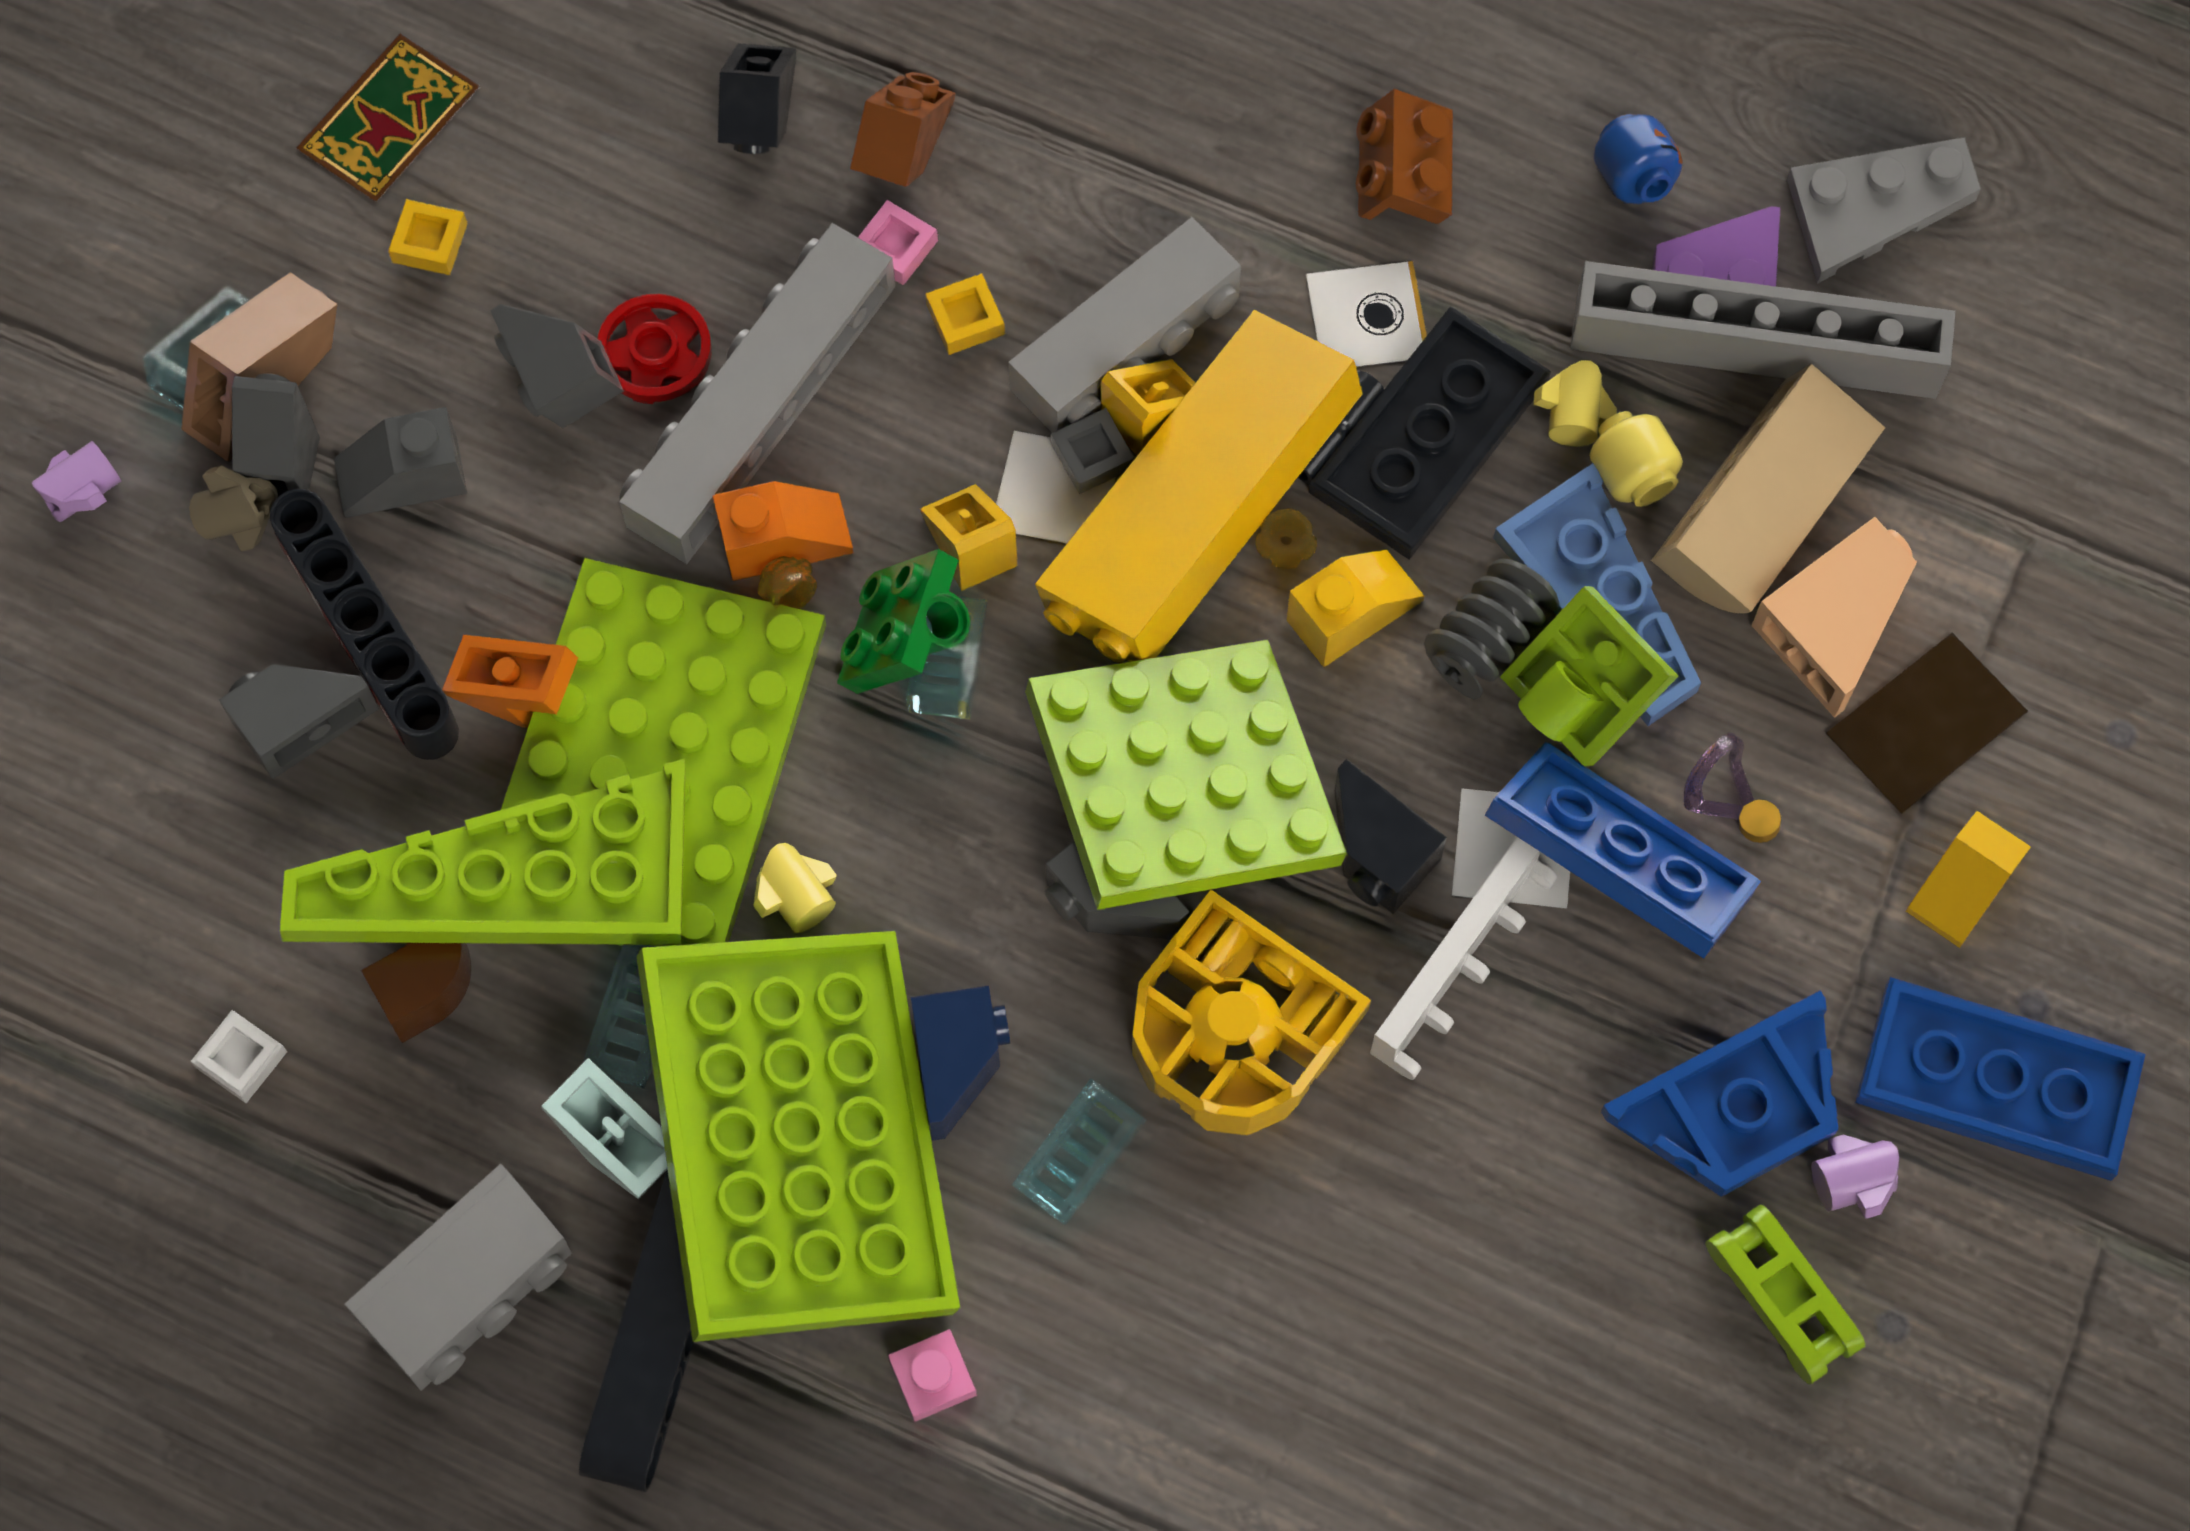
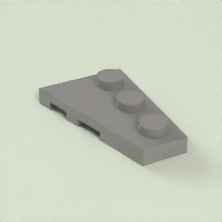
M1965 137L1791 167L1787 177L1817 284L1835 275L1837 269L1859 257L1864 260L1881 251L1884 244L1908 231L1917 232L1975 202L1981 190Z

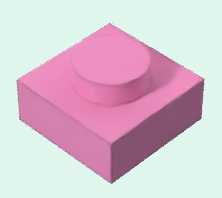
M889 200L884 203L858 237L893 258L895 281L903 286L938 242L937 229Z
M950 1329L888 1355L889 1362L914 1422L977 1396L974 1384Z

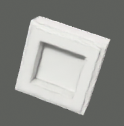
M232 1010L194 1056L191 1063L199 1071L247 1103L287 1051L282 1044Z

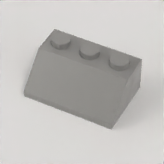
M500 1163L345 1303V1306L374 1341L422 1391L431 1382L439 1385L449 1379L464 1363L466 1357L463 1352L482 1335L486 1338H491L503 1330L517 1312L514 1306L531 1290L535 1289L537 1292H541L551 1286L565 1271L567 1264L564 1260L572 1252L560 1232Z

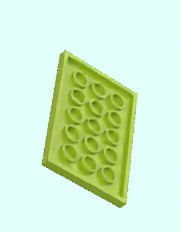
M584 558L556 645L568 647L578 657L558 713L533 712L501 810L560 793L570 797L606 787V780L629 774L630 779L663 771V764L685 758L681 945L729 942L826 628L825 615ZM619 945V946H623V947H627V948H631V949H635V950H639V951H640L641 948H646V947H661V946H676V945Z
M884 931L641 948L636 958L693 1342L954 1315L960 1309L896 932Z

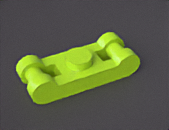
M1758 1205L1743 1215L1744 1224L1730 1233L1721 1230L1708 1239L1705 1245L1717 1266L1730 1276L1784 1349L1796 1373L1806 1383L1812 1384L1828 1373L1827 1364L1840 1355L1850 1358L1865 1347V1341L1857 1326L1773 1214L1765 1206ZM1760 1245L1766 1249L1772 1259L1757 1269L1746 1254ZM1816 1316L1824 1327L1825 1333L1811 1342L1800 1328V1325Z

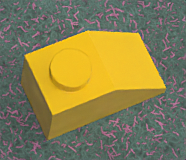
M1388 550L1340 557L1290 590L1286 621L1324 668L1423 602L1425 596Z

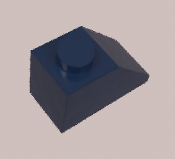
M989 986L911 997L932 1141L945 1139L1000 1068L998 1046L1010 1044L1005 1005L992 1007Z

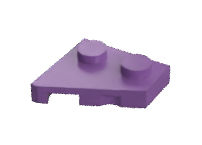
M1771 206L1657 244L1653 255L1652 270L1776 286L1780 207Z

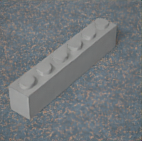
M831 223L819 240L813 238L805 245L799 255L797 269L786 284L779 283L770 291L764 301L762 315L750 331L743 329L737 334L729 347L725 364L715 377L708 375L701 381L693 395L692 407L679 423L672 422L666 427L657 442L654 457L644 470L636 469L632 472L621 489L619 503L626 528L685 564H688L719 523L713 495L746 487L896 287L893 258L834 223Z
M1585 261L1576 297L1570 349L1785 379L1813 364L1837 386L1936 399L1951 367L1955 311Z

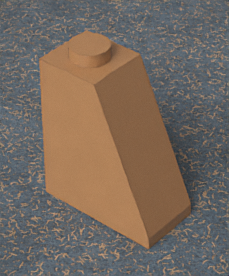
M290 272L191 340L181 430L227 462L232 460V384L234 376L255 378L259 374H275L295 382L299 386L332 348L337 303Z

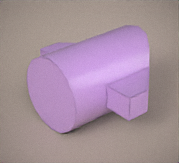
M91 441L72 455H69L64 450L53 457L46 472L36 478L32 485L35 491L45 500L55 520L61 522L78 511L95 510L107 500L103 493L120 483L121 479L101 450Z
M1847 1135L1828 1139V1150L1831 1156L1813 1161L1811 1165L1813 1182L1824 1208L1830 1212L1857 1203L1865 1219L1880 1215L1892 1193L1898 1187L1899 1154L1897 1147L1889 1141L1869 1143Z

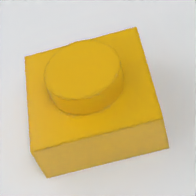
M406 199L388 250L392 263L450 275L468 224L465 213Z
M982 273L925 294L927 308L948 355L1005 335V323Z

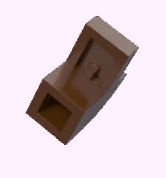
M406 943V946L361 970L402 1043L444 1020L462 1001L471 979V957L466 943Z

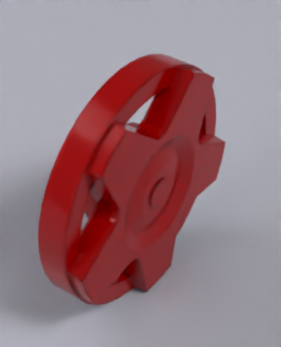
M646 294L623 302L606 317L597 336V339L602 342L614 370L631 373V383L616 373L624 390L621 394L643 404L668 401L687 393L694 386H698L703 380L711 361L712 343L704 318L692 305L671 295ZM651 309H666L677 314L666 320H660ZM625 320L626 336L610 341L614 330ZM698 333L701 337L699 356L688 348ZM669 379L678 380L672 384L663 386L665 381Z

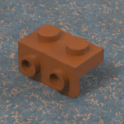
M1393 89L1365 109L1357 124L1359 171L1355 186L1359 193L1358 216L1372 220L1387 208H1391L1439 224L1452 215L1453 110Z

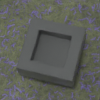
M1106 408L1051 433V444L1079 494L1123 474L1134 460L1131 451Z

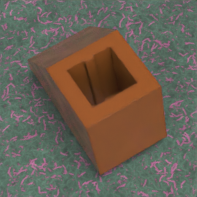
M906 73L905 76L900 75L865 101L850 169L907 187L924 173L953 106L956 93L939 88L940 82L937 79L921 73Z

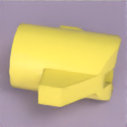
M1581 360L1570 365L1534 392V405L1550 410L1549 438L1561 445L1580 447L1594 443L1598 439L1599 425L1617 414V408L1602 386L1600 369L1591 360Z
M787 843L777 844L770 850L756 878L757 884L753 907L762 918L779 911L795 933L807 931L824 920L834 909L836 902L825 888L834 883L837 875L828 863L800 855L795 847Z

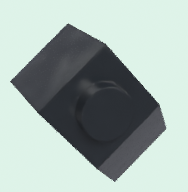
M737 44L720 70L718 143L734 144L735 151L746 154H762L768 152L770 147L777 148L787 128L796 64V48Z
M1345 759L1338 767L1334 789L1338 830L1347 852L1342 863L1343 875L1349 879L1347 884L1359 899L1372 907H1377L1381 904L1394 914L1442 859L1447 837Z

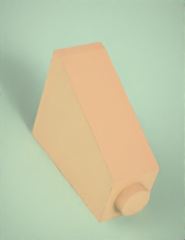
M1873 517L1762 600L1751 626L1835 718L1844 711L1917 561L1912 557V551L1907 541L1895 530H1887L1876 517Z

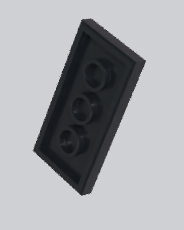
M1450 306L1309 483L1308 493L1410 560L1533 402L1535 390L1549 381L1551 371Z

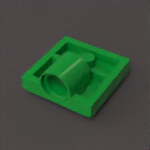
M936 549L876 571L867 579L859 597L862 609L856 627L848 635L841 649L840 658L844 663L837 684L859 694L922 674L928 655L955 647L964 641L970 627L968 609L958 596L949 591L959 561L957 558L940 549ZM926 616L931 623L932 633L927 626Z

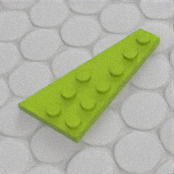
M685 758L663 764V771L630 779L629 774L606 780V787L570 797L560 793L464 820L465 826L439 834L431 835L430 830L406 836V843L367 853L360 849L285 870L280 919L282 942L681 945Z

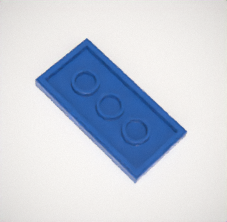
M1547 742L1538 749L1498 793L1485 813L1486 817L1703 959L1744 908L1761 882L1754 875Z
M1890 977L1885 986L1855 1103L2112 1181L2118 1174L2146 1054Z

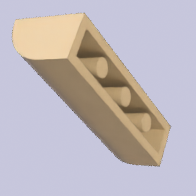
M1813 364L1808 365L1784 380L1651 561L1698 599L1732 613L1744 614L1752 612L1886 427Z

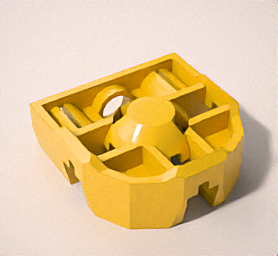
M1210 889L1138 983L1132 1034V1055L1148 1089L1161 1099L1165 1097L1168 1100L1173 1099L1180 1104V1109L1189 1114L1191 1119L1207 1131L1248 1136L1286 1119L1300 1104L1311 1083L1325 1070L1369 1011L1371 999ZM1252 962L1273 983L1281 988L1292 991L1280 1009L1276 1000L1263 986L1241 978ZM1167 969L1171 975L1196 991V994L1185 1009L1153 988L1162 972L1165 973ZM1246 1042L1253 1055L1242 1060L1224 1059L1227 1045L1238 1046ZM1274 1049L1277 1052L1278 1050L1282 1051L1306 1068L1294 1085L1266 1067L1270 1062L1269 1056ZM1192 1058L1197 1063L1201 1059L1210 1065L1208 1071L1216 1074L1200 1098L1175 1082Z

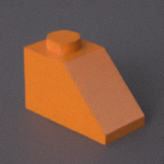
M772 481L713 495L732 581L854 553L839 493Z

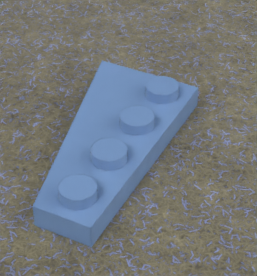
M1592 463L1495 529L1493 539L1510 559L1526 565L1550 583L1560 603L1558 610L1553 611L1556 615L1584 586L1594 587L1677 673L1678 677L1640 716L1646 725L1649 726L1696 694L1701 681L1668 614L1662 612L1651 589V578L1643 562H1638L1626 538L1625 533L1627 529L1617 508L1611 507L1602 488L1603 480L1596 466Z

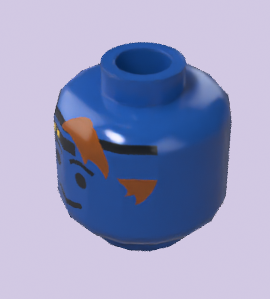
M1627 114L1612 120L1602 130L1593 155L1597 170L1613 195L1622 202L1630 204L1655 202L1665 197L1680 176L1683 165L1680 150L1659 120L1650 115Z

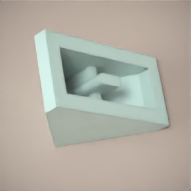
M589 1058L541 1106L591 1165L637 1199L667 1170L661 1126Z

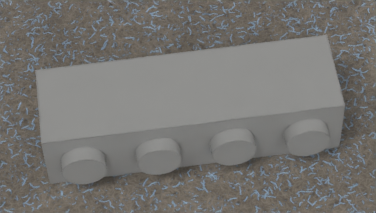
M1191 217L1008 362L1010 391L1052 433L1101 411V380L1108 371L1153 363L1165 353L1168 356H1172L1186 346L1192 338L1194 330L1210 317L1214 320L1219 319L1231 310L1239 298L1241 265Z

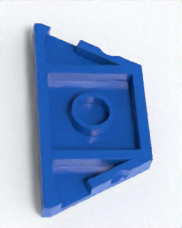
M1821 990L1604 1104L1601 1114L1607 1122L1720 1197L1730 1193L1834 1137L1838 1131L1836 1099L1832 1096L1830 1078L1833 1075L1831 1049H1827L1824 1014L1827 1010L1826 998Z

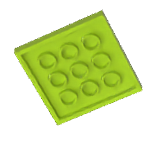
M1268 640L1028 679L1025 693L1097 910L1342 865L1347 852Z

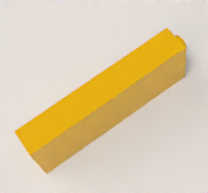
M1254 310L1035 583L1045 608L1043 614L1047 621L1066 635L1072 636L1077 632L1092 640L1095 647L1103 655L1116 663H1123L1125 659L1132 662L1158 657L1362 396L1354 359Z

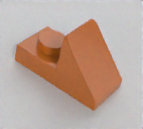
M463 635L442 691L448 697L520 727L528 728L533 712L558 713L578 657L568 647L563 645Z

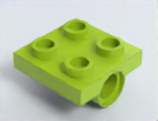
M1584 586L1500 676L1521 699L1518 702V706L1526 719L1548 738L1562 742L1584 767L1594 766L1678 677L1677 673L1591 586Z

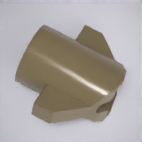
M222 465L208 469L202 477L209 489L195 493L190 500L189 511L194 528L199 535L209 540L233 535L241 552L253 549L261 542L270 519V509L278 498L277 489L270 481L261 478H247Z

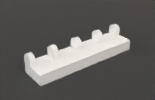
M1518 837L1515 839L1376 1032L1370 1051L1371 1055L1407 1079H1415L1421 1070V1066L1403 1052L1423 1023H1426L1442 1034H1447L1454 1024L1453 1019L1436 1007V1005L1460 972L1477 983L1482 984L1485 981L1490 970L1472 955L1495 923L1516 934L1522 929L1526 920L1521 914L1509 907L1508 904L1526 879L1529 878L1546 889H1550L1557 880V874L1538 860L1540 851Z

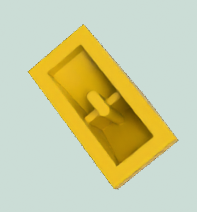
M1172 359L1108 371L1101 380V410L1107 409L1125 443L1137 456L1194 386L1195 382Z
M976 484L920 508L924 521L939 549L959 560L954 578L961 591L1017 567L1016 529L1013 521Z
M1976 811L1955 837L1905 912L1960 948L2031 846Z

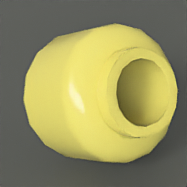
M1623 411L1608 418L1598 428L1600 437L1593 444L1589 456L1591 462L1594 463L1605 486L1616 501L1624 503L1634 502L1635 506L1643 507L1662 499L1677 486L1679 481L1676 476L1682 467L1683 460L1678 448L1657 416L1649 414L1632 416L1629 411Z

